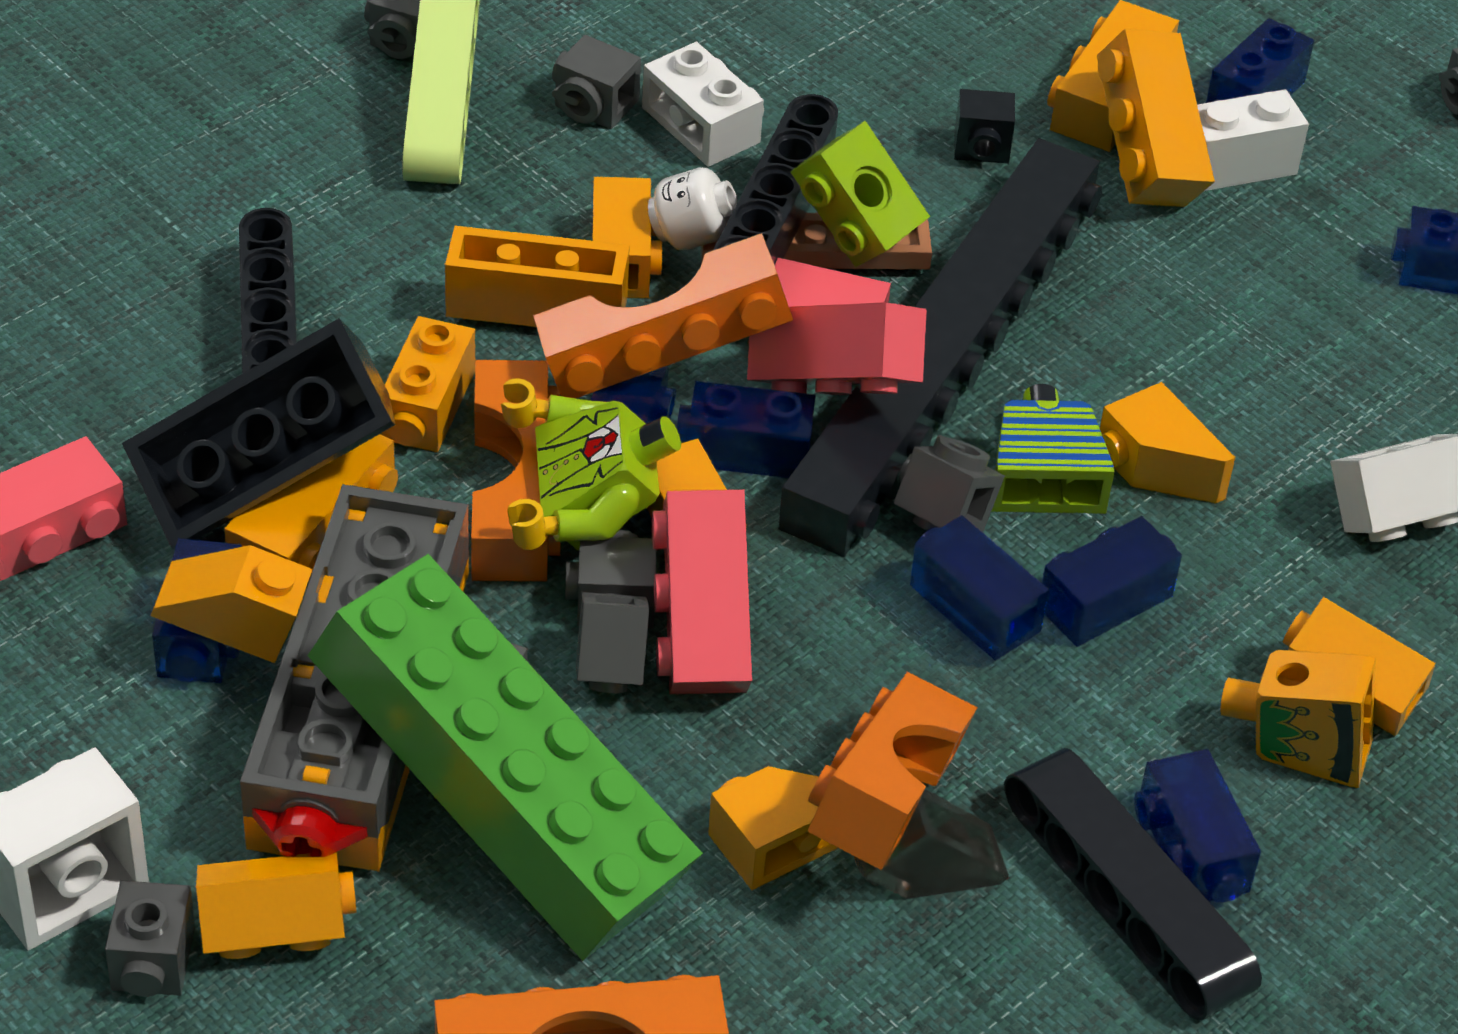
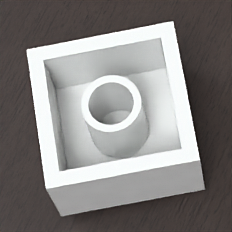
M96 747L73 759L63 760L40 776L10 791L0 793V914L28 951L114 905L120 880L149 882L139 801Z

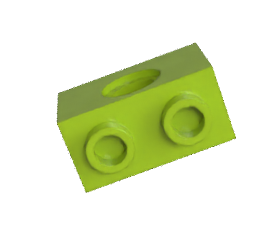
M866 121L838 136L791 171V174L801 187L803 196L814 206L833 234L837 246L848 256L855 268L889 250L930 217Z

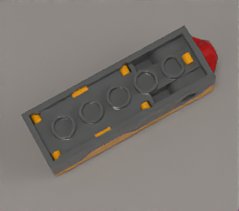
M342 484L240 780L247 850L283 855L284 857H295L297 854L311 853L310 857H326L337 852L338 865L380 871L410 769L312 662L308 654L336 611L427 554L464 591L469 574L468 504Z

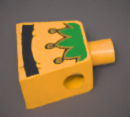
M1276 650L1269 655L1260 683L1227 678L1221 699V716L1256 722V754L1262 760L1349 787L1359 788L1373 742L1376 657L1358 654Z

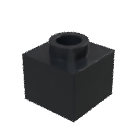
M960 89L954 130V160L1009 164L1015 126V93Z

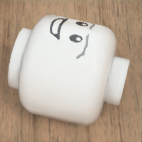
M702 167L662 179L655 188L654 197L648 200V215L658 239L662 242L668 241L678 250H689L718 241L738 200L734 188L729 181L721 182L712 170Z

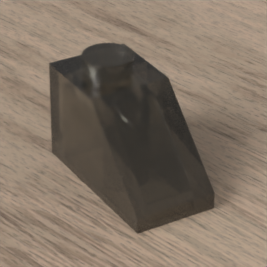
M927 789L924 790L901 841L882 870L854 856L858 870L869 883L874 886L881 885L906 899L1000 885L1010 878L991 824Z

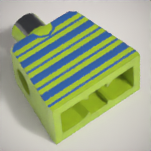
M1049 384L1030 386L1025 390L1023 400H1010L1004 405L995 471L1005 475L991 512L1106 514L1114 477V465L1091 405L1084 401H1059L1057 389Z

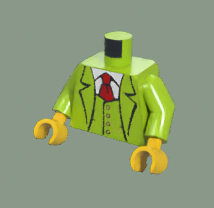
M510 379L504 383V396L509 402H503L501 408L505 421L511 427L525 428L531 425L537 417L545 419V423L535 427L540 504L531 499H519L512 502L507 509L509 524L512 526L513 540L520 548L524 550L536 549L544 543L546 536L553 535L556 542L567 541L575 549L580 550V541L608 540L613 538L632 516L656 501L660 494L657 461L681 449L679 433L669 418L662 416L646 424L624 403L619 401H591L550 395L547 401L536 399L534 387L525 379Z

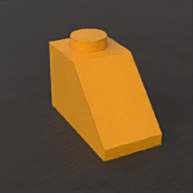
M1162 382L1104 406L1100 431L1114 469L1131 487L1211 503H1218L1226 499L1235 456Z
M252 545L171 561L150 616L275 663L297 616L312 569Z
M767 766L746 777L732 778L717 791L711 793L708 835L751 890L838 848L807 832L818 808L809 803L808 798L819 776Z

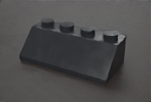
M338 318L126 440L122 445L171 548L177 551L396 424L389 393L363 342Z

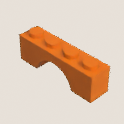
M762 233L705 253L701 267L693 279L679 291L660 301L637 307H615L601 303L589 295L533 315L544 355L561 396L569 398L582 397L793 321L778 273Z
M475 360V446L501 455L515 467V470L499 483L472 492V581H547L548 556H560V542H556L553 535L546 536L544 543L536 549L524 550L520 548L513 540L512 526L509 524L507 512L508 506L519 499H531L540 504L535 427L545 423V419L537 417L531 425L525 428L511 427L505 421L502 414L501 404L509 402L505 399L503 385L510 379L520 378L532 384L536 399L548 401L550 395L560 396L557 385H548V363L546 360Z
M908 671L894 691L883 687L869 713L864 712L850 739L845 738L831 766L826 765L819 775L808 798V802L818 808L807 832L882 870L901 841L924 793L926 786L923 783L933 786L937 785L952 762L978 707Z
M677 975L667 980L636 983L607 981L597 986L567 989L537 987L521 993L486 996L477 993H467L452 999L434 1000L435 1034H729L719 975L705 977Z

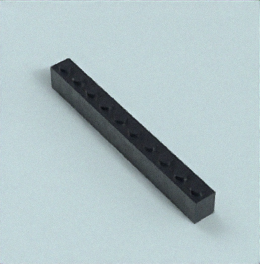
M1037 139L915 305V307L927 309L923 383H898L897 394L860 392L861 384L855 387L852 394L849 395L783 485L778 530L842 557L846 556L858 537L866 539L870 535L878 519L880 506L885 498L893 500L896 497L900 487V470L906 459L912 454L914 447L930 446L933 430L937 424L942 423L945 425L948 423L957 406L960 391L964 386L968 388L974 386L981 373L984 357L988 351L996 353L999 350L1007 334L1009 321L1013 316L1022 317L1029 305L1035 284L1037 282L1044 284L1048 280L1058 251L1060 249L1068 250L1071 247L1082 217L1090 218L1094 214L1102 194V186L1096 184L1099 160L1046 140Z

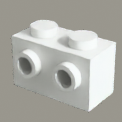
M697 41L644 65L642 108L707 167L761 142L764 100L753 88L748 87L727 69L720 59L711 55Z
M1286 89L1197 105L1215 180L1205 191L1297 175L1309 123Z
M1437 434L1330 461L1344 532L1368 533L1370 542H1379L1407 535L1405 525L1419 521L1423 522L1424 528L1441 527L1458 522V434Z

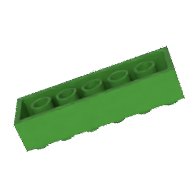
M429 554L336 611L308 654L312 662L582 961L664 897L703 854Z

